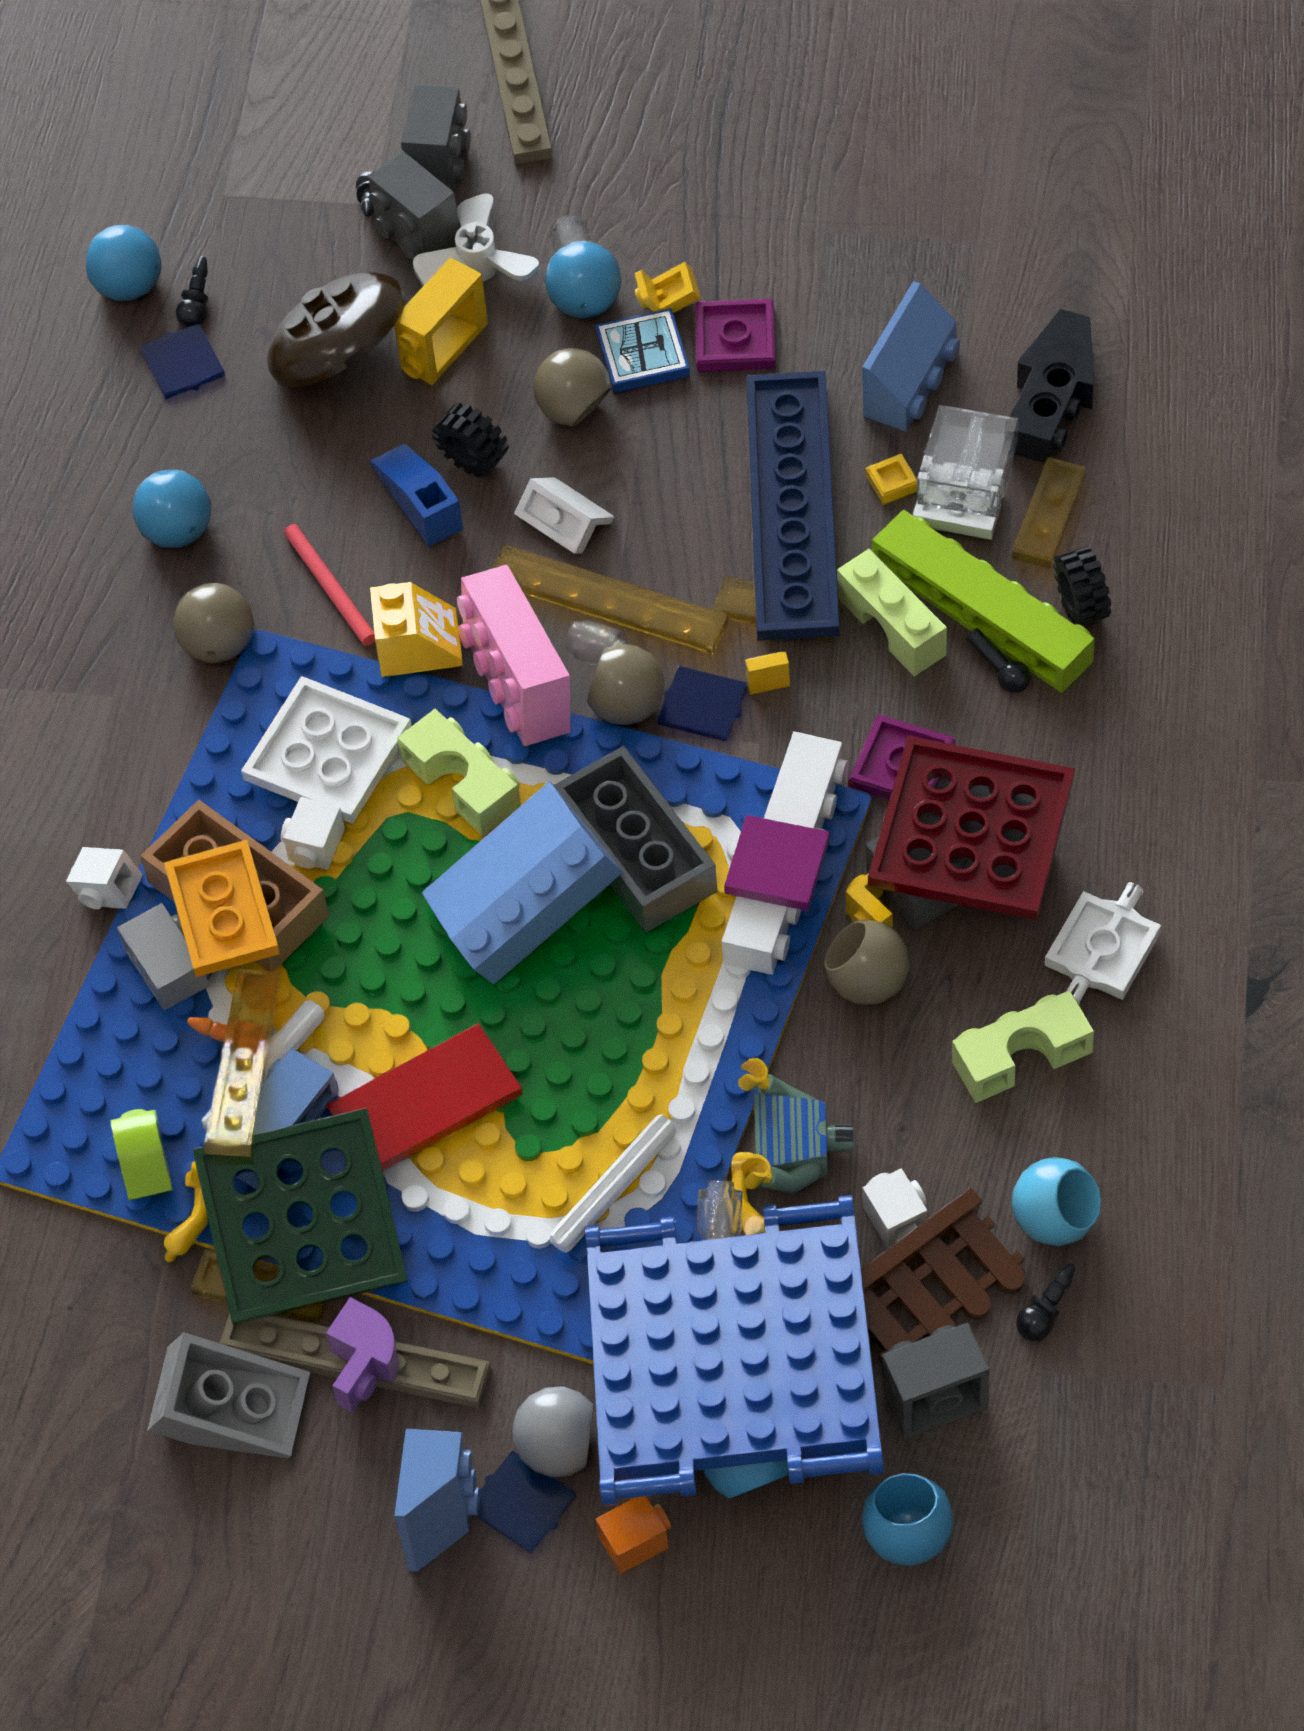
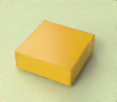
M902 454L865 468V476L882 505L919 491V482Z
M786 651L745 660L746 681L750 695L790 686L789 661Z

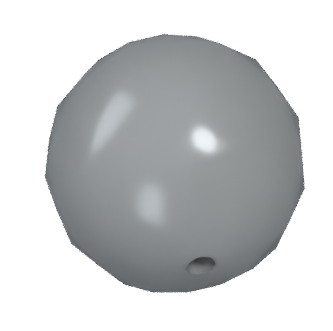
M564 1386L546 1387L529 1395L517 1409L512 1429L513 1445L521 1460L535 1472L550 1477L571 1476L584 1469L588 1456L593 1403L581 1392Z

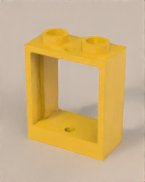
M450 257L403 308L394 328L401 369L408 376L414 379L419 378L433 385L486 327L488 317L481 273Z

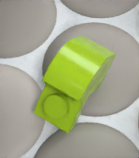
M135 1109L122 1114L118 1119L111 1120L114 1142L128 1199L133 1200L172 1190L171 1176L162 1144L160 1124L156 1110L145 1111L143 1109Z

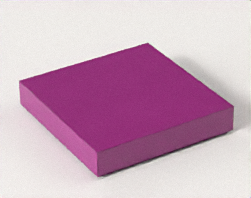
M773 298L695 302L697 372L776 369Z
M877 714L848 778V787L890 800L908 736L956 745V738ZM942 777L934 778L928 784L932 788L937 789Z
M746 815L724 884L725 894L808 911L830 840L829 831Z

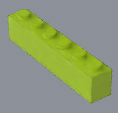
M903 509L872 539V552L910 590L970 631L979 628L1002 653L1014 661L1024 663L1030 672L1059 692L1063 693L1092 664L1095 638L1091 636L1085 627L1079 624L1074 625L1068 621L1052 605L1045 602L1042 603L1028 594L1021 584L1016 581H1009L997 573L991 564L985 560H978L966 552L956 540L945 538L935 531L923 518H916Z

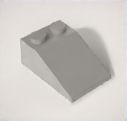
M183 1332L167 1347L147 1431L192 1445L290 1458L310 1372Z

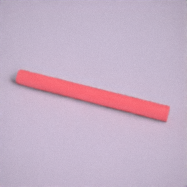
M291 524L286 527L284 535L364 646L373 644L375 642L374 631L298 525Z

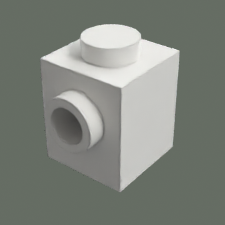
M300 797L292 818H287L284 821L281 830V842L285 844L289 861H293L296 865L303 868L317 867L325 870L329 869L345 830L341 807Z
M82 847L66 882L78 895V900L89 908L100 909L101 907L127 909L143 874L124 850Z
M902 1168L891 1174L881 1173L873 1177L866 1186L862 1187L863 1209L887 1248H890L927 1220L928 1210L925 1207L927 1201L924 1192L916 1180L911 1182L908 1180Z

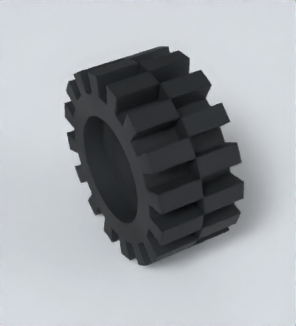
M461 403L453 405L432 430L434 433L432 435L433 440L438 442L436 446L439 450L445 451L444 456L448 460L452 458L455 461L453 465L457 468L464 467L466 473L471 474L473 472L475 477L487 476L509 449V445L506 443V436L499 434L502 431L498 425H492L493 419L488 415L486 418L483 417L481 410L475 408L473 411L471 405L466 403L464 405Z
M1086 546L1054 557L1055 563H1053V568L1056 572L1054 573L1055 580L1058 582L1057 590L1061 594L1062 605L1066 607V614L1068 618H1071V622L1074 625L1079 624L1082 626L1110 617L1111 599L1108 597V594H1110L1109 587L1105 584L1106 577L1101 572L1100 561H1096L1095 552Z

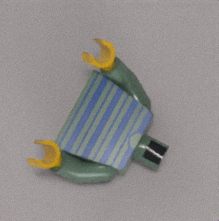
M751 1058L741 1065V1069L750 1074H745L738 1079L739 1087L745 1091L758 1087L759 1092L754 1093L756 1154L749 1156L740 1166L742 1170L751 1172L744 1179L746 1188H769L787 1194H795L817 1181L818 1178L828 1174L827 1152L854 1151L853 1124L826 1125L825 1102L816 1100L814 1097L768 1074L766 1064L759 1058Z

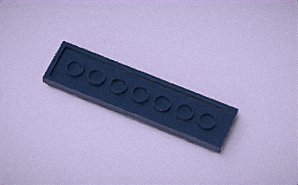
M826 371L746 375L757 641L840 636Z

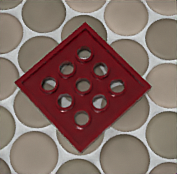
M908 736L869 870L868 886L1038 920L1074 781L1075 768ZM942 777L949 780L951 785L945 789L938 790L932 788L928 783L934 778ZM983 785L989 787L993 793L988 797L978 798L973 796L970 790L976 786ZM1018 794H1028L1035 801L1028 806H1019L1012 801V798ZM932 812L939 815L941 820L934 825H926L920 822L918 818L924 813ZM967 821H977L983 826V829L977 833H967L960 826ZM1017 829L1026 836L1020 841L1011 842L1002 835L1007 830ZM915 848H924L930 851L932 855L926 860L917 861L908 854ZM965 856L970 858L974 864L967 869H957L950 862L956 857ZM999 865H1009L1016 870V873L1011 877L1002 878L995 875L993 869Z

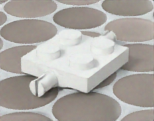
M1127 883L1118 901L1103 900L1083 891L1046 954V967L1065 974L1072 979L1066 992L1070 990L1078 1005L1089 987L1099 989L1123 1000L1161 933V925L1142 917L1133 909L1143 894V889L1139 885H1136L1134 888V883Z

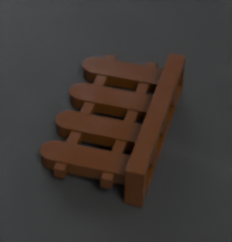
M971 1187L861 1269L868 1333L883 1350L878 1357L881 1362L882 1354L887 1353L892 1346L900 1342L912 1341L914 1343L925 1336L930 1337L940 1327L946 1325H954L956 1327L951 1317L960 1310L971 1319L979 1320L984 1318L991 1307V1299L985 1291L995 1283L1003 1292L1009 1294L1016 1293L1023 1287L1025 1273L1019 1266L1024 1262L1023 1256L1018 1250L1012 1255L1008 1253L990 1231L994 1228L995 1223L989 1216L983 1220L977 1216L982 1200ZM954 1233L957 1239L947 1246L943 1240ZM965 1249L970 1252L987 1273L977 1281L956 1257ZM919 1259L923 1265L912 1272L909 1266ZM931 1274L952 1298L943 1307L921 1283ZM885 1285L888 1291L877 1298L874 1292ZM897 1300L918 1324L909 1333L902 1328L887 1310V1307Z

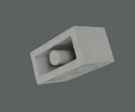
M162 903L117 927L124 951L164 1011L209 986L206 975L195 977L178 914L171 917Z

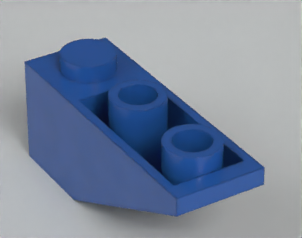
M405 443L370 460L371 467L428 547L463 530L459 500L440 473Z

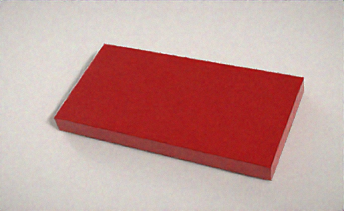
M478 1023L332 1101L326 1106L330 1116L367 1108L381 1169L384 1171L522 1096L523 1093L522 1087Z

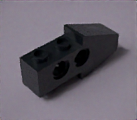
M1059 309L1020 357L1017 367V388L1022 389L1005 425L1004 452L1049 465L1055 451L1061 452L1065 446L1068 437V428L1066 427L1069 421L1075 422L1077 420L1081 407L1092 410L1094 369L1090 317Z

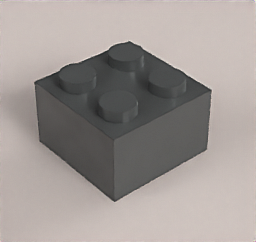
M414 84L401 139L402 151L454 192L456 182L462 181L464 176V159L462 154L463 152H468L470 148V129L464 128L467 121V104L461 103L459 87Z
M402 151L368 176L371 191L369 198L375 215L374 226L382 237L386 239L391 238L397 243L409 259L413 260L421 253L456 247L455 235L459 230L455 194L419 163Z
M968 1322L957 1327L954 1325L940 1327L930 1337L914 1343L912 1341L900 1342L892 1346L887 1353L882 1354L883 1395L904 1440L988 1408L990 1369Z

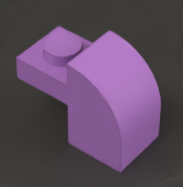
M350 1297L326 1332L331 1353L348 1361L332 1385L337 1405L353 1413L361 1400L367 1401L377 1385V1377L393 1384L398 1373L399 1357L393 1331L388 1321L376 1310Z

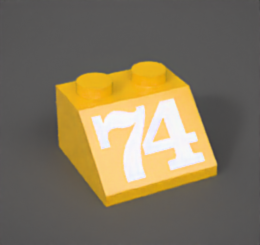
M411 582L391 583L370 588L375 641L381 677L463 666L455 607Z

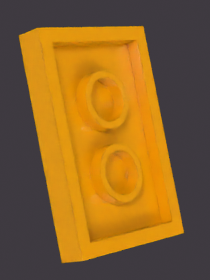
M247 840L164 862L195 977L280 954Z

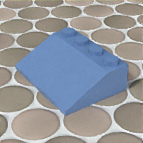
M549 781L427 887L422 894L451 941L471 967L492 984H495L621 875L623 871L556 787Z

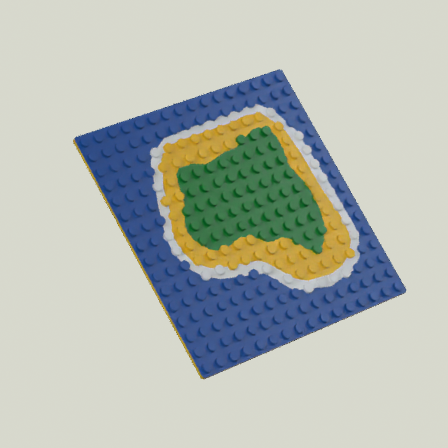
M255 630L252 633L248 646L243 650L149 847L194 803L200 800L322 888L329 917L272 974L255 961L206 974L208 987L164 1011L124 951L117 930L118 926L161 903L171 917L178 914L175 902L148 883L141 862L138 869L142 872L143 876L127 909L119 908L1 1153L0 1185L168 1235L191 1215L194 1207L195 1188L185 1186V1176L191 1171V1164L195 1161L192 1149L213 1145L216 1138L203 1128L202 1119L252 1063V1061L242 1059L235 1049L230 1052L226 1051V1041L221 1042L210 1038L209 1035L205 1036L198 1033L187 1023L190 1017L209 1018L213 1022L217 1021L228 1025L231 1029L236 1022L240 1023L242 1028L255 1026L265 1032L268 1042H270L305 1001L311 1000L324 1010V1019L296 1051L334 1072L338 1095L334 1100L479 1023L522 1087L523 1095L382 1171L408 1283L363 1293L362 1295L593 1364L586 1237L584 1235L569 1252L564 1253L551 1243L550 1233L656 1116L664 1115L675 1124V1135L593 1226L599 1225V1229L658 1223L661 1222L660 1219L662 1217L674 1216L677 1244L704 1240L730 1173L732 1158L738 1152L755 1108L754 1093H759L758 1087L750 1091L742 1090L739 1087L738 1079L745 1074H750L742 1070L741 1065L751 1058H759L766 1064L768 1071L770 1069L869 812L871 795L865 791L839 784L836 785L833 793L837 795L834 815L831 820L825 818L822 829L829 831L830 840L808 911L801 910L796 925H789L786 934L790 936L787 956L784 961H777L773 975L724 964L721 941L737 896L725 894L724 884L745 817L750 815L764 818L780 772L779 768L570 713V733L524 747L518 734L509 731L501 703L495 704L488 690L421 672L381 677L379 661L268 631ZM301 676L410 718L412 726L434 709L440 712L446 719L449 717L453 718L459 723L465 736L473 744L478 742L487 749L492 757V761L501 770L507 768L515 775L520 784L518 789L520 805L524 804L549 781L554 785L624 746L715 863L718 892L645 933L611 886L608 885L498 982L492 984L471 967L451 941L422 894L427 887L491 832L489 831L486 835L482 836L455 811L452 788L465 778L464 776L455 773L445 774L437 778L430 785H427L401 761L400 751L398 750L354 823L343 820L345 826L344 833L329 869L325 870L317 867L303 868L288 860L285 844L281 842V830L284 821L287 818H292L298 802L244 781L241 770ZM135 1109H143L145 1111L156 1110L160 1124L162 1144L170 1171L172 1190L129 1200L116 1151L111 1120L118 1119L122 1114ZM327 1109L319 1119L330 1117ZM330 1151L321 1160L322 1169L329 1174L342 1172L347 1164L345 1155L339 1151ZM294 1161L283 1163L277 1172L278 1179L287 1185L297 1183L303 1176L302 1166ZM237 1177L234 1180V1189L239 1194L250 1195L257 1190ZM339 1194L331 1203L332 1212L339 1217H348L357 1208L356 1199L349 1194ZM304 1204L293 1206L287 1215L288 1222L297 1228L306 1227L313 1219L312 1209ZM252 1215L244 1223V1232L251 1238H261L269 1230V1221L262 1215ZM208 1222L194 1244L215 1250ZM350 1237L341 1246L342 1255L352 1261L361 1259L367 1252L366 1242L359 1237ZM663 1240L602 1247V1252L663 1245ZM314 1247L303 1249L297 1258L298 1265L305 1271H314L323 1262L322 1252ZM262 1258L257 1262L279 1269V1264L272 1258Z

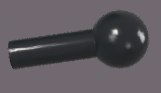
M975 628L969 633L966 640L998 672V683L1002 689L1017 693L1028 687L1031 674L1024 663L1010 661L979 628Z

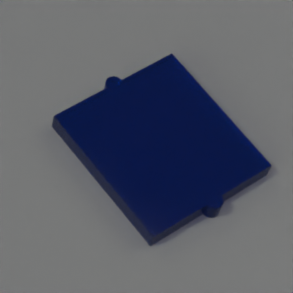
M199 323L175 333L167 332L165 337L140 346V351L165 399L191 389L197 391L199 386L225 376L224 369Z
M678 666L670 689L664 691L665 701L657 723L658 725L727 742L735 718L741 716L740 705L747 690V682Z
M512 1450L495 1473L485 1477L486 1484L480 1490V1509L476 1517L531 1554L549 1530L558 1527V1519L577 1495L576 1492L555 1478L532 1470L521 1460L519 1454Z

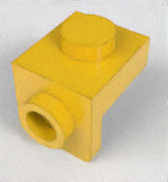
M686 262L677 265L654 279H651L643 270L635 273L638 288L635 289V295L645 310L650 309L652 312L671 308L672 312L675 313L701 299L693 269Z
M868 874L857 876L845 891L846 914L851 917L852 923L860 920H875L893 928V914L877 899L883 894V889L869 887Z

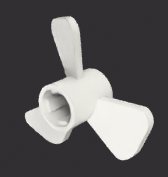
M481 194L464 200L457 207L458 222L461 228L455 235L456 247L418 254L413 260V268L422 286L430 280L450 257L481 273L483 282L492 278L497 269L514 280L524 281L531 278L539 270V261L531 256L495 249L494 235L490 227H488L494 206L493 197L490 194Z

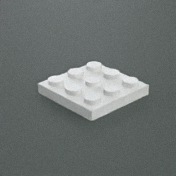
M301 676L241 770L243 780L299 802L300 797L340 806L343 820L353 824L398 752L397 737L412 726L411 719Z

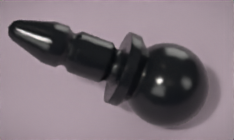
M373 170L361 173L355 184L357 199L361 203L363 214L367 217L374 213L373 205L369 198L371 191L368 176L375 172Z
M201 256L193 267V276L190 279L189 290L182 291L181 297L183 300L179 302L176 308L177 320L182 326L187 328L200 326L207 316L204 304L208 302L209 297L203 292L206 284L205 278L208 275L207 259L204 256Z
M1067 1264L1053 1277V1282L1049 1283L1043 1292V1297L1040 1299L1033 1295L1031 1298L1032 1305L1024 1307L1018 1313L1016 1327L1022 1337L1027 1340L1038 1341L1049 1334L1052 1328V1318L1057 1317L1060 1313L1054 1308V1305L1059 1303L1065 1294L1064 1290L1068 1289L1071 1285L1075 1272L1074 1264Z

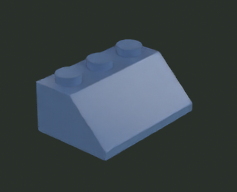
M913 281L862 367L863 417L907 432L914 418H921L927 404L929 392L931 389L934 391L938 389L943 378V368L948 361H954L960 348V340L956 338L957 321L921 283Z
M406 1429L394 1516L408 1571L418 1572L468 1533L471 1515L478 1516L480 1488L476 1487V1469H472V1450L465 1449L462 1432Z

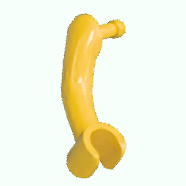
M739 1152L733 1156L731 1161L730 1209L745 1235L766 1233L764 1217L748 1202L744 1179L751 1172L742 1170L740 1167L753 1153Z
M195 1161L191 1164V1171L185 1176V1186L195 1188L194 1207L191 1215L165 1236L164 1247L167 1252L164 1257L167 1262H173L176 1255L186 1254L209 1222Z

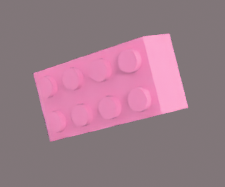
M508 565L462 577V595L457 597L458 609L463 618V624L458 626L459 637L465 649L471 648L478 674L486 676L493 702L495 704L501 703L509 731L518 734L524 747L570 733V675Z

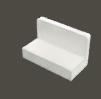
M554 477L531 478L514 512L515 515L574 554L584 552L596 525L611 524L614 519L612 514Z

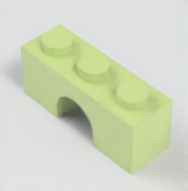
M867 549L837 569L838 599L863 624L873 617L877 619L887 635L889 651L914 677L946 656L947 627L870 549Z
M434 709L397 737L401 761L427 785H430L437 778L445 774L455 773L465 777L452 788L455 811L482 836L486 835L521 806L518 791L520 784L515 775L507 768L501 770L492 761V757L487 749L478 742L473 744L465 736L459 723L453 718L449 717L446 719L440 712Z
M1069 990L1057 996L1054 994L1045 996L1034 1006L1020 1012H1008L998 1018L995 1023L981 1029L971 1028L964 1031L957 1039L952 1041V1063L974 1102L977 1103L1015 1086V1064L1010 1056L1016 1051L1035 1049L1043 1053L1052 1068L1056 1069L1093 1053L1094 1030Z

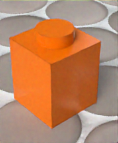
M646 1496L633 1498L595 1519L598 1538L620 1574L669 1548L667 1530L671 1529L669 1519L663 1508L659 1504L652 1507Z

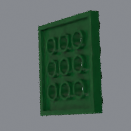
M367 1108L192 1149L233 1325L408 1283ZM330 1151H339L347 1159L346 1167L338 1174H329L321 1167L323 1156ZM288 1161L297 1162L303 1168L302 1178L292 1185L282 1183L277 1177L279 1167ZM242 1172H252L259 1178L258 1189L250 1195L239 1194L234 1189V1180ZM349 1194L356 1199L357 1208L352 1215L339 1217L332 1212L331 1203L337 1195ZM297 1204L307 1205L313 1211L311 1223L303 1228L294 1227L287 1220L289 1210ZM258 1214L266 1217L269 1221V1230L263 1237L251 1238L245 1234L244 1223L250 1216ZM350 1237L362 1238L367 1244L366 1254L359 1260L352 1261L346 1259L341 1253V1246L346 1239ZM308 1247L317 1248L323 1254L322 1265L314 1271H305L297 1263L299 1253ZM262 1258H272L279 1264V1273L272 1281L263 1282L254 1276V1266Z

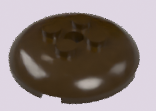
M376 272L350 274L331 281L320 288L311 289L302 297L301 302L287 314L272 337L267 355V366L270 374L281 386L293 388L315 384L347 368L344 363L345 360L362 348L366 353L370 352L393 328L403 311L405 292L394 278Z

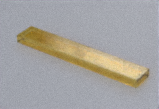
M507 544L503 545L491 568L507 564L522 592L526 595L710 654H714L729 624L728 614Z
M237 970L205 1138V1154L250 1157L280 991L281 972Z

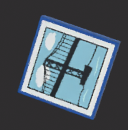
M671 308L595 325L596 335L614 393L690 376V367Z

